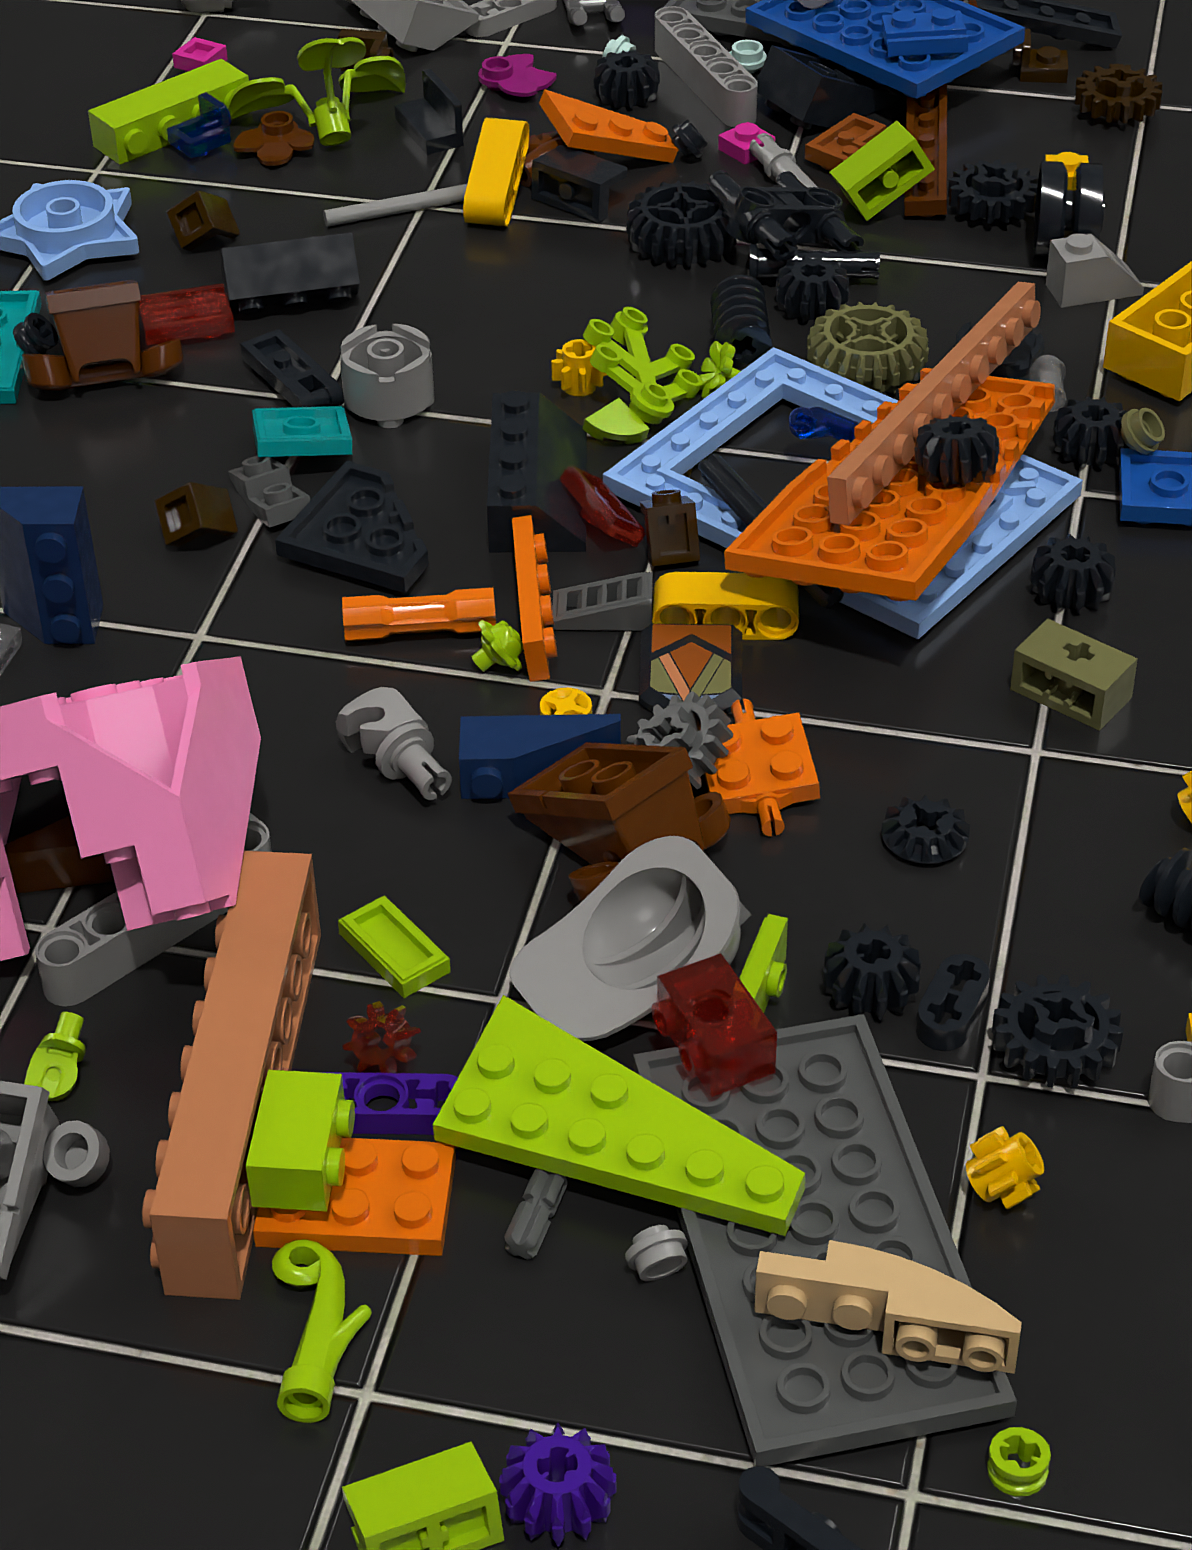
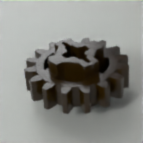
M1110 64L1109 69L1094 66V72L1085 70L1082 77H1077L1074 103L1080 105L1081 112L1091 111V118L1093 119L1103 116L1106 117L1105 120L1108 123L1113 121V123L1126 124L1129 118L1140 122L1143 121V115L1153 117L1155 110H1160L1163 84L1162 82H1156V75L1145 76L1146 69L1143 68L1133 71L1131 70V65L1124 66V64Z

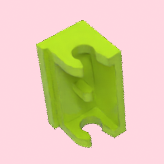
M472 1442L342 1487L345 1504L355 1525L351 1527V1531L358 1550H480L504 1541L497 1490Z

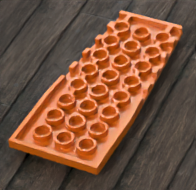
M923 368L920 371V381L932 368ZM988 376L985 382L980 384L968 397L967 401L952 414L954 417H962L967 414L971 419L983 418L987 420V424L996 427L997 437L999 438L996 473L985 477L983 482L966 483L965 487L960 484H952L945 487L942 482H927L925 476L918 474L914 455L910 462L893 477L889 485L885 486L878 493L869 506L864 508L849 526L830 523L827 477L917 385L905 383L899 389V401L897 403L883 402L877 408V420L873 424H871V421L862 420L854 427L855 439L851 443L849 440L840 439L831 447V460L828 463L826 460L818 458L776 496L724 551L725 569L744 572L746 575L754 578L768 576L792 580L797 585L817 584L839 588L845 593L865 592L887 596L893 601H916L977 527L1054 405L1055 385Z

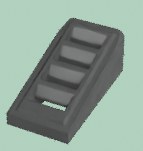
M653 572L634 573L553 590L552 609L554 625H551L554 630H644L652 624ZM567 607H577V609L567 611Z

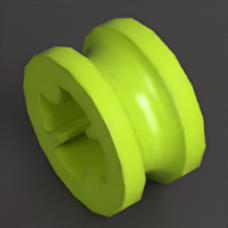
M1010 1427L1000 1431L992 1439L987 1463L988 1476L994 1486L1002 1492L1013 1496H1029L1038 1492L1046 1484L1048 1477V1467L1051 1460L1048 1443L1041 1435L1027 1428ZM1018 1453L1022 1462H1030V1467L1020 1468L1015 1460H1007L1008 1455Z

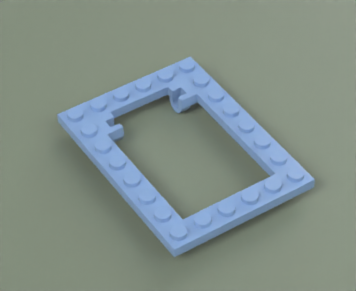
M773 347L603 474V490L639 507L640 501L652 500V492L671 489L681 490V496H688L695 502L698 535L728 548L747 528L746 524L713 489L683 476L684 473L782 398L853 430L862 420L871 421V424H873L877 420V408L883 402L897 403L898 400ZM1022 454L975 530L916 601H893L883 595L865 592H844L843 599L840 602L919 639L1081 496L1083 480Z

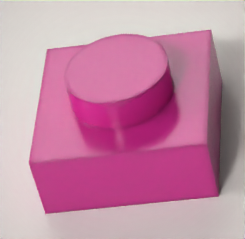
M193 37L172 53L174 68L185 71L193 70L221 58L225 61L228 60L226 45Z
M750 122L741 123L735 128L718 135V150L746 165L757 160L749 151L751 141L754 139L763 147L764 144L757 135L769 133L759 128L756 124Z

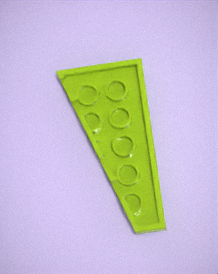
M505 995L502 996L433 1123L435 1141L786 1236L805 1190V1172Z

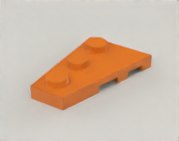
M544 89L539 101L540 106L567 147L669 163L674 162L679 150L669 136L668 130L658 123L645 122Z

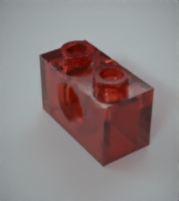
M721 953L657 976V1002L652 1004V1015L656 1027L663 1037L670 1036L679 1049L680 1060L686 1073L691 1078L698 1077L710 1097L776 1073L777 1031Z

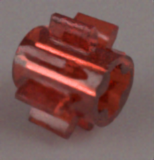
M376 1001L367 1005L369 1020L359 1015L348 1018L347 1023L354 1029L352 1040L343 1045V1050L354 1051L360 1060L357 1068L359 1072L379 1064L381 1073H396L397 1065L395 1058L405 1063L416 1058V1053L409 1048L411 1038L420 1033L421 1030L419 1027H410L403 1018L406 1012L405 1006L402 1005L385 1014L382 1003ZM380 1028L386 1031L383 1041L389 1046L383 1050L377 1046L381 1037L375 1032V1030Z

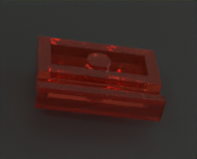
M223 283L140 296L141 301H138L139 315L147 345L160 344L176 338L181 340L198 337L214 338L224 333L235 332L233 315Z

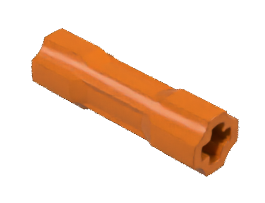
M493 587L454 590L446 595L388 598L382 595L342 597L345 642L379 640L393 634L450 631L456 634L481 633L482 630L478 624L481 620L489 622L493 626L496 624Z

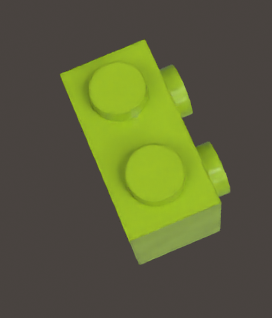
M895 121L831 170L830 174L848 201L868 221L934 171L935 168L917 140L898 121Z
M268 1070L246 1162L252 1207L327 1211L332 1186H341L344 1179L345 1150L340 1148L342 1137L351 1138L355 1120L354 1100H345L342 1074Z

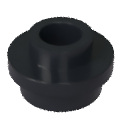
M686 120L681 125L676 123L672 127L676 133L672 138L674 144L687 158L692 153L697 158H700L703 155L702 150L708 145L707 141L689 120Z

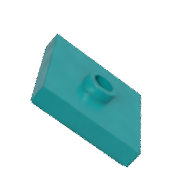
M342 406L254 408L252 410V426L258 457L352 455V436L345 409Z

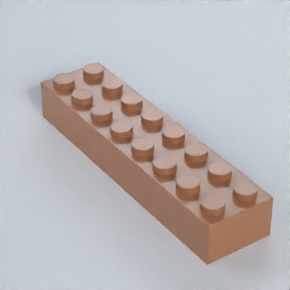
M244 851L236 905L228 907L227 915L220 914L217 918L215 929L217 954L216 957L207 958L204 970V988L207 992L205 1001L197 1000L195 1003L192 1020L193 1034L195 1036L193 1046L185 1045L182 1052L180 1068L181 1080L183 1082L181 1092H173L170 1097L168 1123L171 1132L169 1140H160L157 1147L155 1167L158 1182L156 1190L148 1189L143 1202L144 1228L152 1229L153 1232L150 1249L151 1267L160 1269L165 1295L240 1300L254 1239L253 1229L258 1207H252L246 1173L247 1157L268 1070L291 1071L321 938L312 854Z

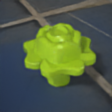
M484 620L478 622L482 630V648L471 656L475 664L483 672L495 663L509 666L516 671L521 670L522 665L518 656L524 649L519 633L505 621H501L494 626Z

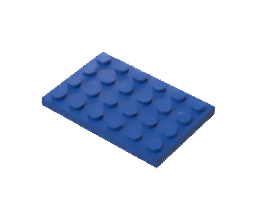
M762 0L745 8L746 23L761 29L762 32L777 36L788 41L793 46L804 48L817 54L822 59L831 60L844 66L849 71L858 72L873 79L878 84L887 85L902 92L907 97L916 99L925 96L928 92L945 83L952 82L962 74L980 67L981 64L998 55L1005 54L1008 50L1023 43L1025 38V27L960 0H833L823 7L813 10L804 7L797 0ZM938 8H950L954 11L961 10L966 34L969 37L968 52L888 57L881 30L882 15H892L901 10H908L914 13L933 12Z

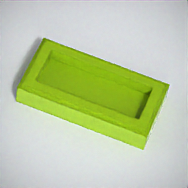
M385 895L338 920L339 934L403 998L451 972L450 958Z

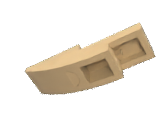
M829 1240L826 1261L760 1251L756 1270V1313L770 1314L784 1320L802 1319L835 1324L850 1330L868 1329L882 1331V1354L901 1356L910 1361L922 1362L928 1360L968 1366L973 1370L981 1372L1000 1371L1015 1374L1022 1322L991 1299L956 1279L897 1255Z

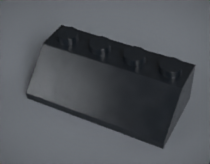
M512 390L506 393H493L487 493L489 553L515 552L512 518L528 515L532 516L535 534L544 533L547 552H586L587 432L582 429L583 427L540 392L525 393L519 390Z

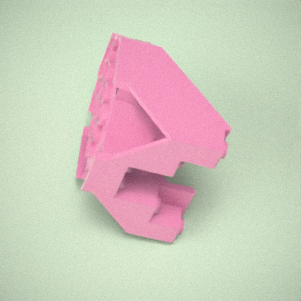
M241 656L180 665L183 675L163 679L161 677L141 682L137 680L118 685L115 683L72 693L69 698H57L56 693H51L0 706V961L27 955L30 950L4 847L7 844L21 779L26 775L29 777L30 785L53 780L62 781L81 858L103 853L105 863H110L127 931L171 920L188 919L210 913L213 910L236 905L261 742Z

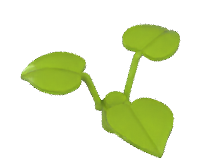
M354 37L318 39L303 46L297 56L298 64L302 70L314 71L323 69L327 97L321 98L316 102V108L313 112L295 85L285 86L283 79L270 77L250 80L239 85L231 94L225 110L226 120L237 115L280 106L295 99L307 116L309 126H317L320 143L325 146L340 145L349 141L352 136L349 122L351 121L349 115L350 92L393 90L404 93L406 86L404 69L397 59L390 56H376L363 59L366 54V47L361 39ZM355 64L354 69H347L339 77V85L343 90L341 103L339 98L334 95L331 68H343Z

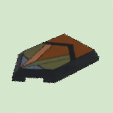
M650 624L641 631L639 704L653 713V707L657 704L663 709L669 706L673 695H677L684 702L690 692H695L700 698L705 694L710 696L725 714L731 712V705L736 700H740L742 705V632L734 625Z

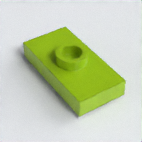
M768 914L767 918L765 917L733 992L732 1030H734L736 1035L742 1036L756 1033L770 997L779 998L782 993L787 973V964L784 962L786 960L788 918Z

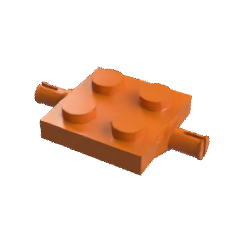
M743 699V713L740 700H736L731 705L735 724L727 726L732 731L733 738L722 743L729 753L725 757L716 759L714 765L718 771L715 774L704 773L708 793L717 792L721 794L729 814L758 813L762 832L767 836H772V821L777 836L785 829L780 809L793 803L820 799L819 781L800 714L798 712L756 720L752 702L748 699Z

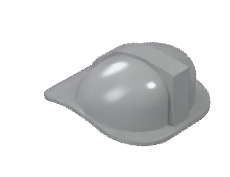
M679 836L657 838L629 853L578 906L548 930L525 945L514 958L510 966L509 976L514 987L538 1016L581 1041L605 1038L643 1018L659 1006L691 997L713 984L723 975L735 958L740 944V925L751 914L740 902L738 893L732 883L698 845L687 838Z

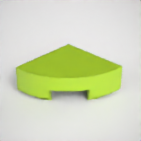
M618 398L587 417L582 429L594 438L602 441L605 437L625 441V444H633L646 439L650 428Z

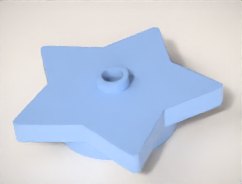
M62 180L45 184L35 183L30 190L23 193L15 201L12 210L13 214L0 220V250L27 256L44 280H50L86 259L138 254V238L123 222L132 205L130 188L106 190L97 184L79 180Z

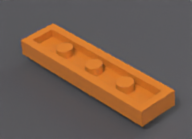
M531 515L512 518L522 644L530 682L550 679L548 658L557 657V647L553 627L545 628V626L554 625L550 595L542 596V594L551 593L547 564H541L548 563L544 533L535 534Z

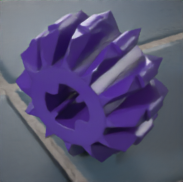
M558 1422L551 1432V1436L543 1437L530 1428L529 1434L526 1437V1446L510 1445L509 1453L506 1456L507 1467L502 1469V1474L499 1477L500 1494L504 1496L506 1514L510 1518L511 1524L524 1523L525 1532L531 1541L547 1531L551 1532L552 1539L559 1547L565 1537V1532L573 1531L587 1540L591 1532V1522L606 1523L607 1517L611 1512L610 1500L613 1499V1494L617 1492L616 1473H613V1468L610 1467V1454L606 1450L605 1444L591 1445V1437L588 1435L586 1428L572 1437L565 1436V1432Z

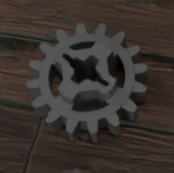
M690 692L684 702L677 695H673L669 706L665 709L658 704L653 707L654 716L650 720L640 719L637 722L640 727L638 734L628 736L626 741L631 745L686 747L693 768L688 770L690 784L698 789L701 787L700 777L705 772L715 774L718 771L714 765L716 759L725 757L729 753L722 743L733 738L732 731L727 727L731 720L707 694L700 698L695 692Z

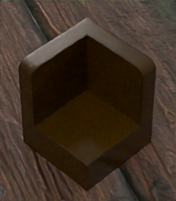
M198 190L166 211L182 249L191 251L216 234L231 239L240 235L227 200L216 195Z
M189 482L154 500L166 545L180 547L205 533L231 536L238 532L228 489Z

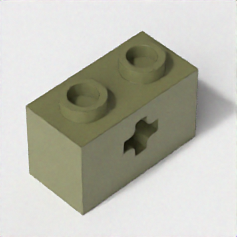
M1046 619L1015 649L1010 690L1100 731L1132 698L1138 658L1055 621Z

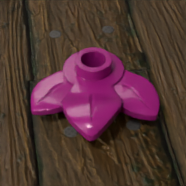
M516 54L506 57L494 56L485 59L482 62V68L478 72V79L480 83L491 90H502L504 93L513 96L526 97L535 95L537 91L551 86L557 79V74L532 67L534 63L533 54Z

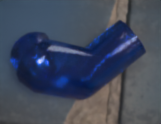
M823 407L796 408L790 413L788 419L791 433L803 440L831 436L838 440H849L851 443L855 439L854 427L859 424L855 420Z

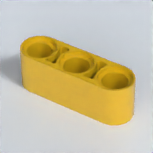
M487 117L484 119L464 196L463 217L466 223L508 227L529 146V124L527 121Z
M666 573L660 576L654 585L652 623L734 625L742 632V640H783L792 636L799 625L798 586L792 580L768 576L754 578L745 573Z

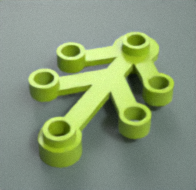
M625 307L623 311L616 313L610 325L600 319H591L583 333L584 339L596 347L590 358V363L594 368L606 373L630 393L631 402L629 408L642 421L650 424H660L663 418L669 417L673 412V402L685 397H696L703 381L699 375L689 370L695 359L694 353L683 345L672 344L665 357L650 362L644 341V336L648 331L646 325L648 319L640 310L633 307ZM611 338H613L620 344L627 346L628 352L624 350L621 346H619L617 343H615ZM618 364H620V365H621L623 368H625L628 372H626L624 369H622L620 366H618ZM678 372L672 384L661 386L656 383V380Z

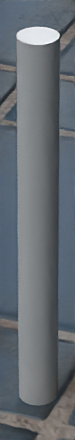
M467 184L324 210V222L326 227L463 202Z

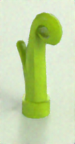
M302 1239L286 1243L275 1253L272 1260L273 1272L277 1278L286 1284L294 1287L317 1285L292 1367L288 1368L282 1377L277 1406L281 1413L289 1419L302 1423H314L323 1420L329 1414L335 1387L333 1378L338 1363L349 1342L370 1318L372 1312L367 1305H361L343 1320L345 1279L340 1263L334 1254L320 1243ZM305 1264L308 1265V1267H298L296 1265Z

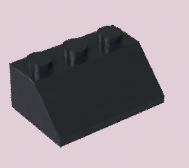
M352 232L221 248V270L229 310L239 309L241 314L262 312L265 310V305L282 303L283 308L286 309L300 308L308 305V300L325 298L327 303H341L351 300V294H358L360 280Z

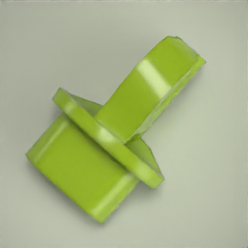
M62 1012L60 1014L55 1033H49L44 1036L34 1052L27 1070L24 1084L43 1087L49 1091L48 1101L62 1100L71 1093L77 1079V1062L82 1061L86 1053V1046L79 1041L84 1019L75 1013Z

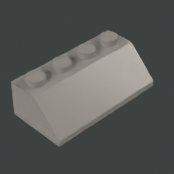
M345 0L361 8V15L375 20L380 31L394 36L399 47L412 52H417L418 48L434 51L475 24L480 16L478 12L463 0Z

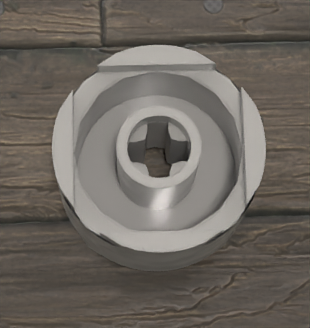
M392 324V331L377 332V325H371L352 332L342 341L340 366L344 406L347 410L363 418L376 420L380 427L395 428L402 425L405 418L420 413L434 403L432 352L428 337L423 332L403 324Z

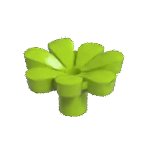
M717 341L713 342L709 349L711 358L706 357L702 363L701 371L705 372V374L700 375L703 381L699 389L703 390L702 398H706L741 372L732 367V359L736 350L728 342H725L723 345Z

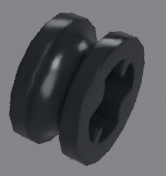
M30 313L25 317L24 322H20L13 329V335L17 344L27 354H46L47 349H51L58 344V334L54 326L38 313Z

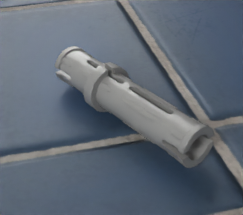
M762 133L757 135L764 144L763 147L754 139L751 141L749 146L750 153L764 165V172L771 180L775 181L779 174L790 171L806 187H817L800 167L796 165V159L793 154L787 149L780 148L769 134Z

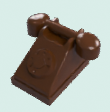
M134 280L45 292L47 309L49 314H52L64 356L21 354L26 382L33 388L44 391H63L90 385L144 377H157L174 370L184 359L180 338L172 339L140 351L138 301H141L138 282Z
M586 742L507 793L515 813H523L527 820L591 864L579 868L568 875L579 903L611 873L622 859L639 846L657 838L679 836L693 841L704 851L715 845L725 836L731 822L720 793L709 792L696 798L693 797L688 770L693 768L686 747Z

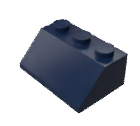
M83 486L0 487V597L3 612L44 644H95L104 605Z

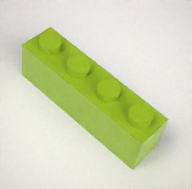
M221 58L88 110L93 146L120 165L242 116L244 114L226 120L225 110L233 91L242 83L249 81V77Z

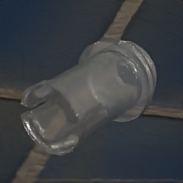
M1043 355L1035 360L1030 368L1029 376L1031 381L1055 385V403L1049 411L1054 412L1064 407V401L1067 399L1063 380L1066 377V368L1064 363L1057 357Z

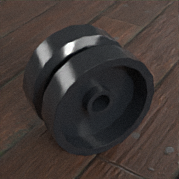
M1041 161L1035 205L1034 257L1048 258L1050 240L1064 238V231H1068V236L1072 234H1092L1099 240L1103 227L1105 207L1102 163H1079L1074 171L1072 190H1067L1068 173L1064 163Z

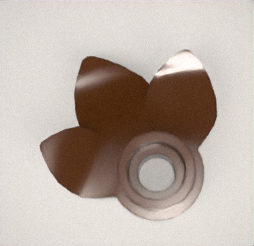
M272 111L261 117V124L258 128L246 130L239 134L233 146L235 152L257 153L258 161L262 165L276 167L287 163L292 158L294 150H310L315 142L314 136L310 131L298 128L290 113Z

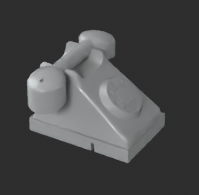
M0 1081V1279L7 1280L11 1261L40 1189L47 1181L48 1172L54 1178L67 1185L86 1187L96 1182L105 1172L109 1162L110 1148L106 1138L87 1123L76 1120L67 1121L59 1125L57 1116L48 1104L50 1092L43 1087Z

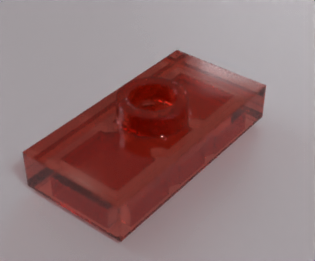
M568 466L559 480L583 507L580 511L583 518L593 526L601 529L605 534L637 547L646 535L645 529L601 478L577 467Z

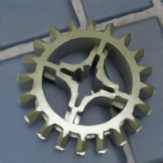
M858 301L856 306L851 307L841 304L839 311L829 309L826 310L825 316L817 317L815 325L810 327V335L807 337V360L809 363L879 393L895 394L897 388H901L905 383L920 380V371L925 368V364L928 362L927 329L921 327L920 319L910 318L909 311H895L894 305L882 307L878 306L877 302L873 305H863L860 301Z

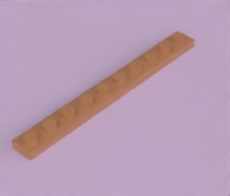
M1017 282L827 477L830 523L849 526L915 455L914 448L916 447L918 428L929 424L930 420L934 418L946 419L949 415H952L967 401L968 397L980 384L985 382L986 378L995 368L1002 364L1016 346H1019L1024 337L1037 326L1041 307L1039 301L1035 300V283Z

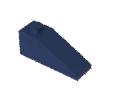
M621 714L461 716L459 743L461 799L509 798L507 793L586 742L621 744Z

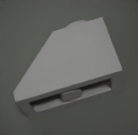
M1072 234L1067 238L1050 240L1046 286L1061 308L1143 295L1144 287L1129 266L1092 234Z

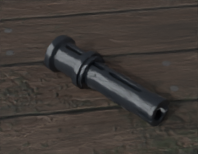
M750 243L749 276L756 280L776 279L779 269L787 266L789 260L801 261L803 256H807L810 259L822 256L824 261L836 260L839 267L847 269L848 278L879 279L880 251H798L796 246L792 247L795 252L789 259L778 261L767 248H758L757 244Z

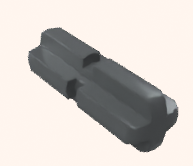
M535 1168L522 1196L526 1201H522L518 1205L504 1236L507 1242L505 1249L512 1256L519 1255L526 1260L537 1255L551 1224L548 1218L554 1216L568 1185L566 1176Z

